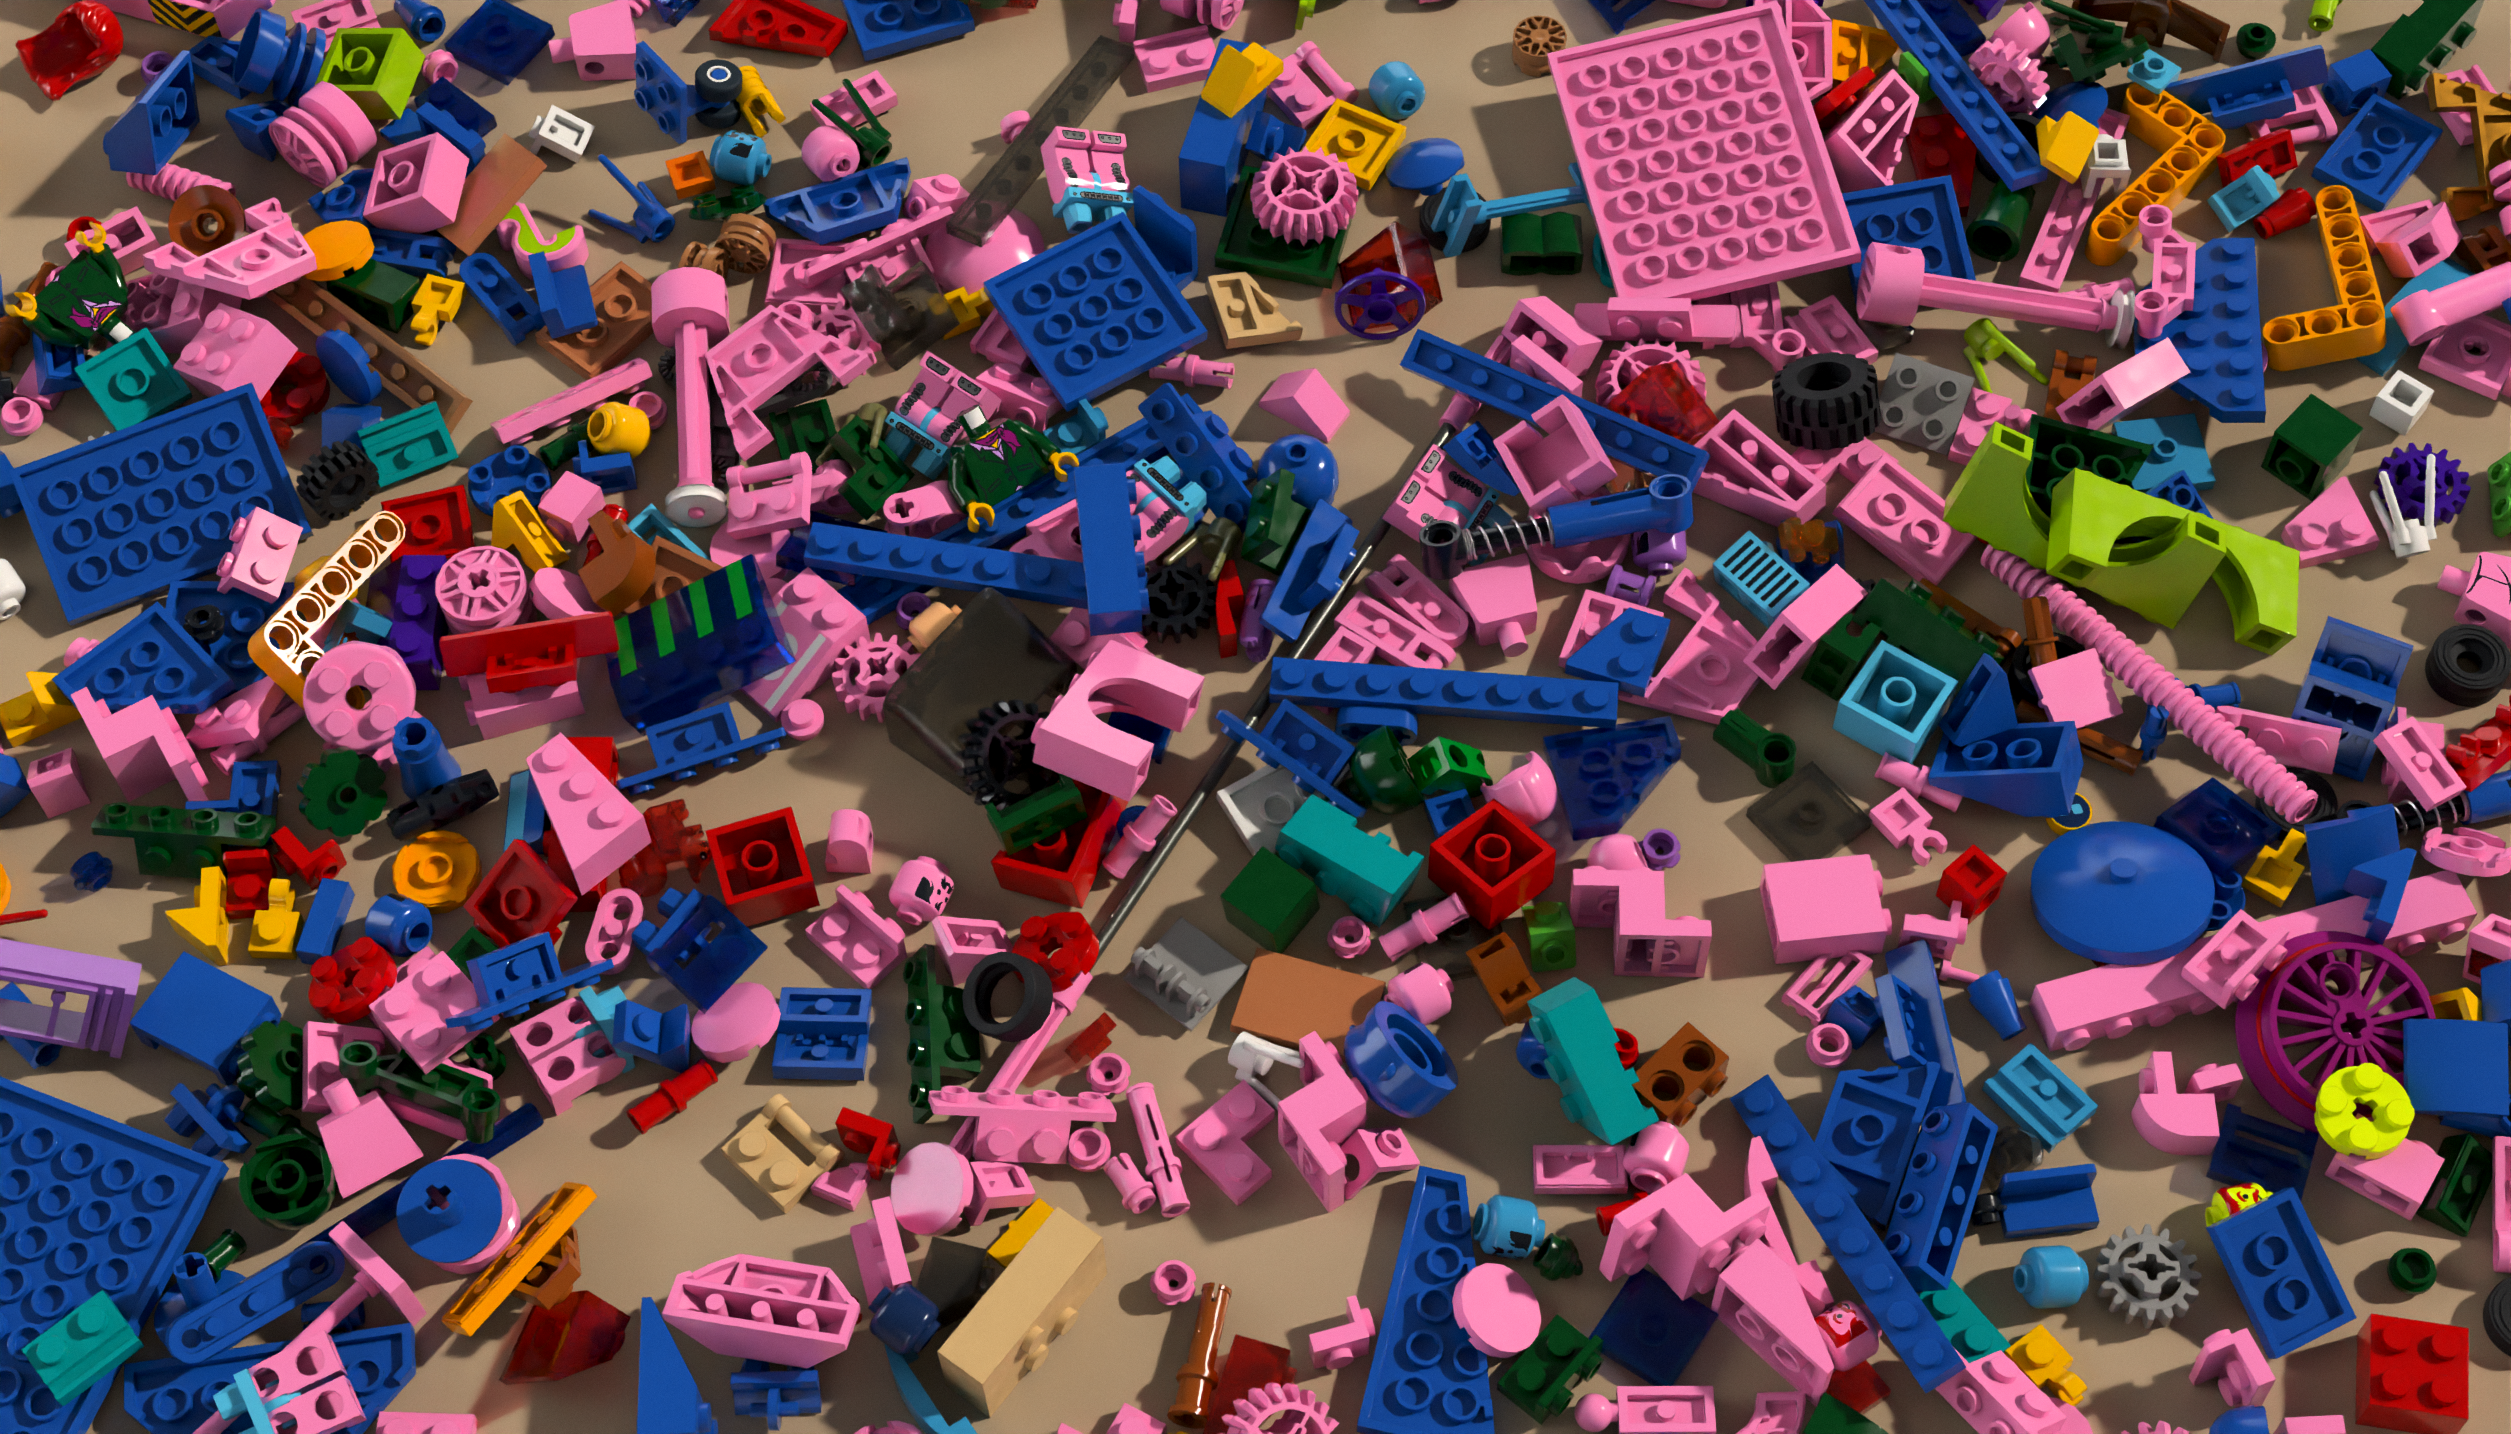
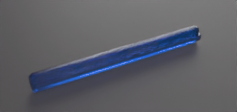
M526 1103L495 1123L494 1137L489 1142L477 1144L467 1140L439 1159L445 1156L466 1153L489 1160L541 1127L544 1123L543 1118L532 1103ZM412 1176L294 1250L312 1241H325L337 1246L328 1233L342 1220L361 1239L396 1218L400 1193ZM320 1255L311 1259V1271L324 1263V1259Z

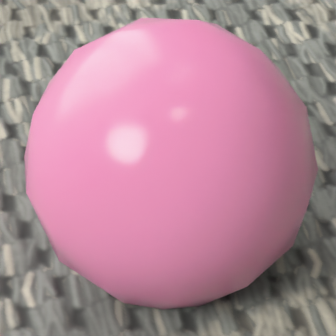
M1621 833L1606 835L1593 845L1587 859V866H1601L1607 870H1629L1634 867L1648 868L1643 852L1635 838Z

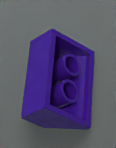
M402 555L372 576L369 582L366 607L381 613L393 622L386 637L381 636L376 645L390 647L402 657L415 681L416 690H440L444 662L439 640L442 636H448V626L435 595L436 578L442 566L447 562L445 555ZM358 685L361 690H368L366 687Z

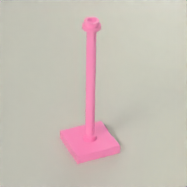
M342 1220L328 1234L352 1268L357 1272L353 1277L356 1282L283 1350L323 1330L329 1333L368 1296L374 1298L378 1293L412 1326H415L427 1313L407 1283ZM217 1410L192 1434H221L239 1416L225 1421L219 1410Z

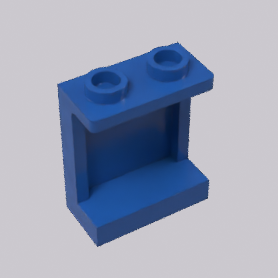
M183 951L129 1024L141 1043L155 1050L162 1045L212 1071L220 1083L228 1086L232 1085L237 1079L239 1071L237 1059L241 1054L245 1053L241 1045L242 1037L264 1021H269L274 1025L279 1023L282 1014L272 996Z

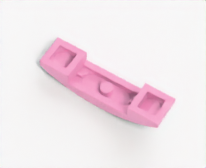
M1761 1136L1751 1139L1747 1155L1743 1184L1744 1200L1759 1191L1769 1201L1768 1197L1774 1195L1778 1174ZM1771 1206L1765 1222L1766 1230L1759 1240L1767 1247H1776L1787 1257L1811 1313L1815 1318L1833 1307V1297L1816 1259L1800 1265L1797 1264Z

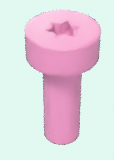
M1942 960L1937 979L1946 981L1947 978H1952L1971 984L1979 979V975L1951 967L1950 961Z

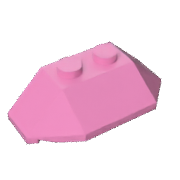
M1753 0V6L1775 0ZM1777 0L1810 100H1813L1832 89V20L1813 0Z
M737 1254L710 1263L693 1273L689 1270L677 1274L663 1309L662 1317L663 1320L716 1354L808 1369L847 1350L861 1309L859 1303L850 1295L831 1268Z

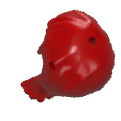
M84 0L65 8L56 17L55 22L43 32L25 40H18L15 43V47L30 79L38 85L47 98L52 101H58L63 93L73 84L94 77L111 67L121 54L124 38L118 19L106 5L97 1Z

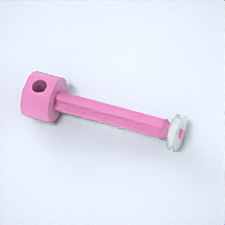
M1872 242L1865 253L1860 271L1856 311L1861 320L1909 326L1913 322L1918 305L2094 331L2095 334L2105 329L2106 346L2110 348L2114 343H2117L2118 348L2122 350L2129 341L2135 319V293L2132 289L2127 294H2123L2122 289L2118 288L2114 292L2109 305L2102 297L2095 299L1924 273L1925 258L1922 250L1917 248Z
M682 267L669 270L658 276L651 286L652 327L656 340L670 349L675 347L679 483L677 488L670 491L665 497V516L678 526L705 528L723 521L728 512L726 507L727 496L723 491L714 487L712 482L709 365L705 353L708 352V349H712L728 337L730 333L729 299L723 277L713 271L699 267Z

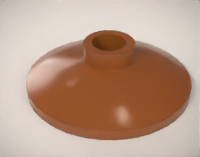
M199 185L186 190L177 198L169 214L168 230L172 242L200 257L238 240L246 230V219L242 206L230 192L213 185ZM212 219H215L218 224L217 230L214 233H211L208 229V224Z

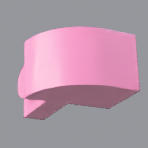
M2152 1052L2146 1067L2140 1069V1094L2131 1111V1117L2137 1131L2150 1145L2169 1154L2210 1155L2220 1137L2214 1094H2177L2172 1053Z

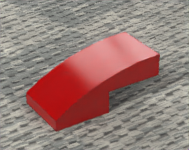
M1234 560L1225 561L1216 594V632L1221 659L1237 655V631L1233 619L1241 618L1244 606V594Z

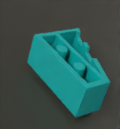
M1311 794L1280 830L1275 849L1279 852L1284 862L1295 869L1301 868L1313 877L1315 884L1323 892L1331 896L1336 895L1346 902L1351 912L1357 918L1364 922L1371 921L1380 928L1411 891L1425 856L1414 850L1409 856L1402 854L1388 846L1391 843L1389 836L1380 831L1375 837L1368 835L1354 827L1357 824L1356 818Z
M1573 977L1527 1001L1533 1016L1529 1019L1530 1028L1535 1038L1545 1047L1548 1058L1544 1059L1545 1067L1552 1080L1560 1086L1563 1097L1559 1100L1560 1106L1571 1123H1578L1613 1146L1659 1121L1654 1108L1643 1106L1632 1084L1640 1081L1634 1068L1631 1067L1624 1070L1614 1045L1620 1040L1593 987Z

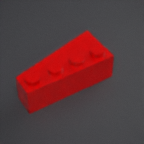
M1072 779L1081 793L1088 817L1010 856L1007 855L1005 850H999L991 860V864L1000 887L1082 909L1128 801Z

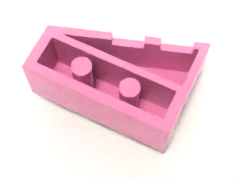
M1894 69L1868 87L1859 96L1858 101L1845 112L1823 138L1839 187L1845 193L1889 186L1894 183L1891 178L1894 168L1900 163L1903 154L1900 152L1902 141L1909 134L1920 98Z
M1735 409L1728 413L1694 445L1707 451L1710 455L1693 490V493L1778 528H1781V520L1790 519L1797 530L1806 527L1826 508V484Z
M561 732L526 758L536 789L582 896L652 842L644 816Z

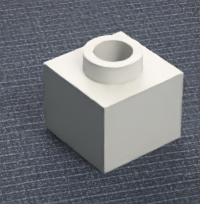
M2397 370L2376 396L2369 416L2405 436L2427 409L2434 390Z

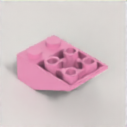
M152 273L126 282L129 290L127 296L128 306L126 313L120 320L135 332L147 327L164 353H181L204 325L208 314L215 310L219 303L240 310L242 298ZM108 341L107 348L114 346Z

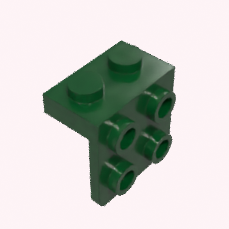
M2068 24L2053 30L2057 40L2050 43L2060 69L2068 66L2074 81L2078 82L2083 79L2085 84L2092 83L2106 76L2105 69L2120 63L2123 68L2141 61L2145 58L2143 52L2150 49L2144 35L2139 34L2083 59Z
M1282 467L1267 478H1262L1253 488L1240 557L1277 576H1280L1311 512L1310 509L1291 500L1295 474Z

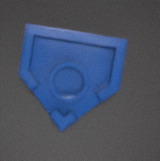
M374 168L353 170L341 178L344 183L341 186L333 189L325 196L320 191L307 200L314 212L325 224L348 220L359 222L367 228H377L363 217Z

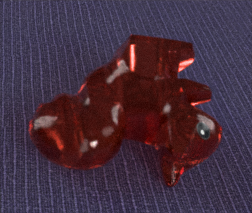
M684 799L649 807L642 815L644 816L652 842L619 868V883L621 887L634 891L639 897L656 895L665 887L667 882V864L683 862L693 882L699 884L703 871L713 858L708 841L700 840L704 836L701 824L684 826L683 821L689 817Z

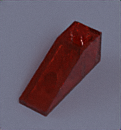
M1235 1334L1203 1434H1218L1221 1432L1227 1434L1229 1426L1223 1422L1221 1417L1225 1414L1236 1416L1237 1412L1233 1401L1238 1398L1248 1401V1390L1259 1388L1264 1391L1265 1384L1271 1382L1278 1383L1281 1388L1286 1383L1294 1384L1297 1369L1291 1367V1350ZM1272 1415L1268 1416V1417L1259 1425L1258 1428H1260Z

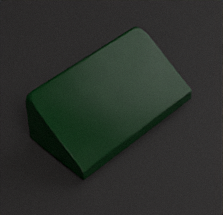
M2469 1133L2444 1138L2437 1155L2445 1160L2416 1212L2418 1216L2461 1237L2468 1235L2492 1180V1154Z

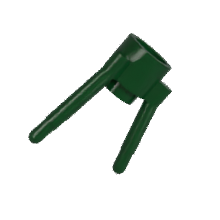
M2041 0L2042 6L2086 23L2082 24L2058 17H2051L2049 19V22L2053 25L2062 27L2068 24L2070 30L2087 34L2085 48L2092 49V53H2081L2083 59L2121 43L2122 26H2117L2114 22L2100 20L2058 2ZM2055 55L2044 57L2047 60L2044 64H2058Z
M844 79L842 81L844 87L871 125V129L864 126L857 131L818 99H813L812 105L852 138L860 151L859 164L862 167L866 168L868 165L871 167L878 166L891 152L892 143L888 141L891 133L881 126L850 80Z

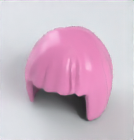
M1534 751L1525 755L1529 761L1528 764L1511 771L1492 786H1487L1485 783L1480 786V790L1487 803L1495 799L1527 827H1532L1547 819L1554 811L1557 802V788L1552 772L1543 759Z

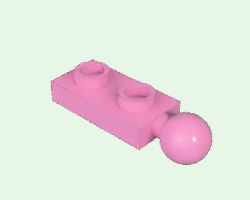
M1617 1386L1616 1403H1610L1607 1398L1600 1394L1590 1393L1578 1400L1574 1410L1578 1425L1588 1432L1602 1431L1608 1427L1610 1422H1617L1618 1434H1716L1713 1386Z

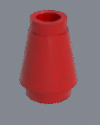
M2301 187L2295 190L2287 189L2279 199L2253 220L2254 228L2262 239L2267 240L2270 237L2308 224L2311 221V217L2316 214L2315 202L2311 195Z

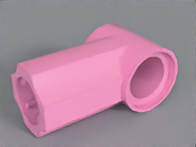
M836 459L824 462L823 465L816 469V473H812L810 512L824 509L829 514L840 515L854 510L848 501L837 491L854 475L852 466L846 460ZM792 478L772 482L773 487L792 483Z

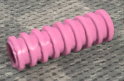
M166 163L157 175L126 172L127 183L130 187L134 189L139 188L143 192H150L156 196L160 195L174 202L186 190L199 185H213L223 188L236 198V189L232 183L223 182L218 178L202 175L196 171L191 172L189 169L180 168L175 164L170 165Z

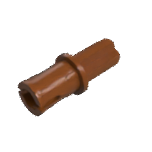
M2038 596L2023 600L2022 608L2028 641H2024V646L2029 645L2032 668L2058 660L2055 641H2058L2059 637H2054L2048 599L2045 596Z

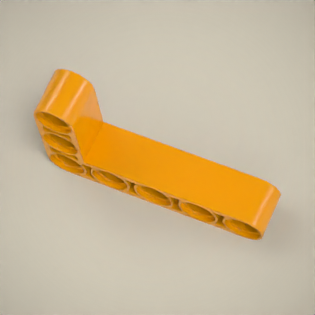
M2136 82L2128 86L2120 113L2130 115L2126 130L2163 155L2093 220L2084 253L2086 258L2097 266L2105 267L2115 264L2142 239V234L2138 227L2139 213L2144 207L2159 204L2166 206L2172 211L2211 175L2218 165L2216 156L2222 153L2226 136L2219 126L2165 90L2160 94H2154Z
M2331 185L2325 187L2316 196L2318 231L2338 305L2281 316L2268 321L2263 327L2262 335L2263 344L2268 353L2267 365L2273 370L2290 371L2372 355L2382 350L2386 345V323L2383 302L2352 192L2345 186Z
M378 512L357 528L248 641L247 649L253 662L303 710V689L306 677L303 675L301 667L310 672L315 662L324 654L310 637L403 541L406 531L404 523L392 512ZM375 531L380 533V535L383 537V541L377 537ZM349 557L356 561L358 568L350 562ZM323 583L330 587L332 594L325 590ZM296 610L303 613L307 622L299 618ZM269 637L278 642L280 649L275 648L271 644ZM356 685L348 689L346 694L348 703L353 708L362 709L365 698L361 688Z

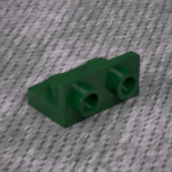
M1557 1314L1530 1347L1525 1350L1497 1382V1390L1542 1425L1551 1413L1558 1417L1567 1408L1574 1397V1393L1571 1390L1581 1378L1588 1382L1598 1372L1604 1362V1359L1600 1357L1604 1340L1596 1334L1591 1340Z

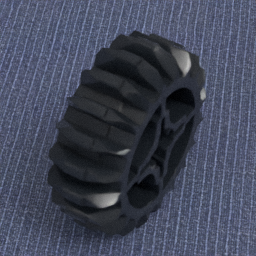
M1012 699L1008 703L1004 700L995 701L991 708L982 707L977 711L978 719L972 718L965 723L970 733L960 734L957 738L966 747L965 750L957 751L954 755L959 760H964L965 767L960 768L956 774L968 776L969 781L963 790L967 793L977 791L974 803L978 806L992 802L997 811H1001L1058 782L1059 776L1057 772L1032 762L1036 745L1031 742L1033 729L1040 718L1046 719L1050 714L1048 711L1039 713L1038 704L1032 702L1024 705L1023 700ZM1006 723L1016 725L1023 730L1020 735L1013 736L1012 739L1009 736H1002L997 732ZM1015 778L1018 781L1024 780L1029 784L1018 794L1006 790L1003 786L1006 782L1013 781Z

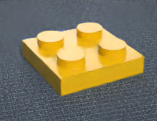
M1337 98L1305 145L1309 152L1314 153L1321 147L1324 156L1336 153L1338 162H1347L1350 172L1354 173L1356 186L1370 191L1385 169L1388 160L1406 138V127Z

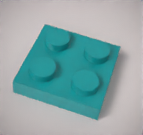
M147 327L74 368L77 376L115 431L163 415L193 397L190 389L179 373L172 368V363Z

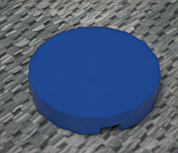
M329 329L317 337L315 345L320 362L330 379L343 394L361 405L368 404L380 396L382 390L380 375L376 370L373 373L370 372L366 365L371 361L369 359L370 356L352 336L339 329L336 331Z

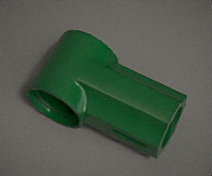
M1738 708L1733 711L1730 710L1721 718L1719 725L1713 732V740L1754 769L1757 780L1762 785L1778 789L1785 787L1792 781L1797 748L1795 742L1789 736L1783 733L1769 732ZM1770 759H1779V760H1782L1783 762L1774 763V762H1771V761H1769V760H1770Z

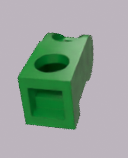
M1438 736L1407 759L1420 793L1431 795L1438 789L1455 792L1466 788L1469 797L1475 798L1482 795L1480 786L1483 783L1487 786L1493 785L1491 776L1486 772L1482 752L1467 744Z

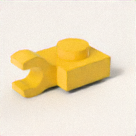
M427 274L411 302L413 312L416 315L410 327L412 330L419 331L414 339L415 343L431 346L437 335L439 321L452 322L467 295L465 283Z
M963 286L927 301L929 312L944 340L980 326L979 315L988 317L995 308L984 292V287L968 295Z
M2292 828L2278 851L2265 845L2246 874L2241 886L2281 908L2305 869V866L2295 861L2306 842L2305 835Z
M272 878L268 893L269 911L255 910L248 952L252 958L296 960L297 952L295 950L301 936L304 919L300 912H292L296 899V890L289 889L290 879Z
M2039 1324L2005 1350L2004 1354L2039 1389L2047 1386L2056 1398L2074 1407L2084 1399L2081 1394L2087 1390V1386L2075 1373L2067 1371L2072 1365L2073 1358L2042 1324Z

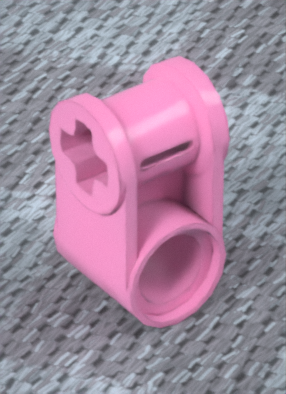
M946 480L934 481L920 488L895 493L887 498L883 506L884 517L887 520L885 533L929 539L966 518L965 513H963L949 492L948 481ZM898 504H900V513H897ZM905 526H909L908 535L905 534Z

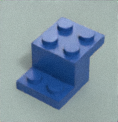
M2328 616L2298 691L2294 710L2290 718L2342 728L2333 772L2363 782L2377 748L2373 740L2385 729L2395 704L2398 685L2413 651V645Z

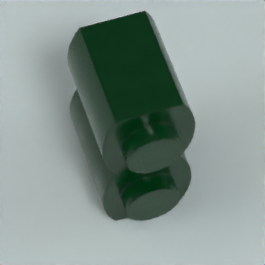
M1554 212L1544 216L1521 213L1501 217L1499 241L1502 273L1525 276L1540 272L1549 275H1573L1581 272L1584 256L1581 216L1566 212Z

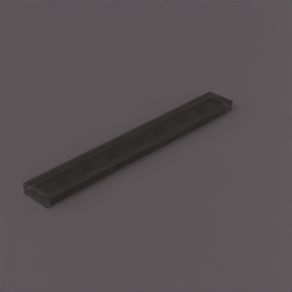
M1100 35L946 223L947 234L982 248L1044 171L1040 147L1056 126L1078 128L1134 59V48Z

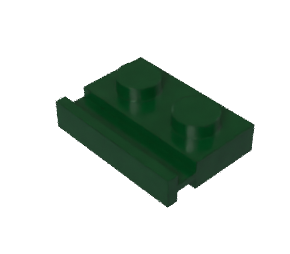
M827 398L787 408L786 413L775 415V412L769 413L781 460L790 459L791 454L805 451L811 459L812 473H816V469L819 467L815 463L816 459L829 444L828 441L837 433ZM835 450L825 462L836 459H844L841 457L839 452ZM793 475L786 477L787 479L793 478Z

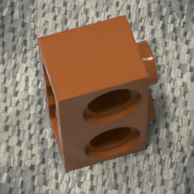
M1687 1022L1636 1071L1640 1081L1632 1084L1641 1104L1646 1108H1654L1659 1121L1677 1125L1681 1128L1693 1117L1697 1110L1696 1104L1705 1095L1709 1098L1714 1097L1726 1084L1728 1077L1725 1074L1729 1056ZM1696 1062L1705 1069L1702 1071H1692L1685 1064ZM1657 1092H1667L1675 1099L1661 1101L1654 1094Z

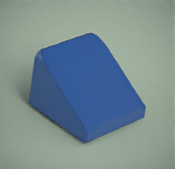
M1854 985L1833 1002L1822 1024L1832 1023L1842 1027L1851 1039L1852 1048L1858 1050L1880 1027L1883 1021L1877 1013L1874 998L1857 985Z

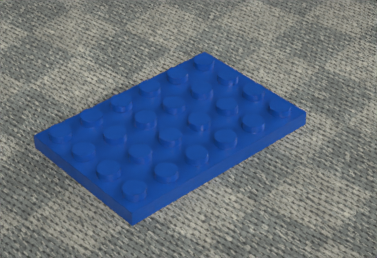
M252 382L9 470L66 619L71 626L169 590L171 581H193L216 572L222 557L226 552H231L234 541L229 540L234 523L239 517L245 519L256 506L302 527L299 541L314 536Z

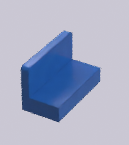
M544 251L529 255L528 258L540 311L551 338L554 339L596 327L598 320L584 266L578 265L552 273Z
M2095 1164L2004 1174L1996 1191L2000 1194L2002 1205H2007V1210L1999 1213L2004 1239L2096 1229L2100 1221L2091 1189L2097 1175Z

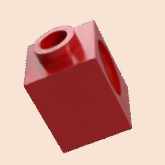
M1973 844L1943 870L1935 896L1949 908H1951L1953 900L1961 901L1960 917L1968 918L1969 925L1999 898L2007 872Z

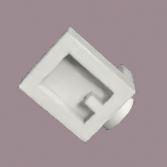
M552 105L546 118L538 115L528 136L535 139L530 152L537 155L542 145L578 163L595 126Z

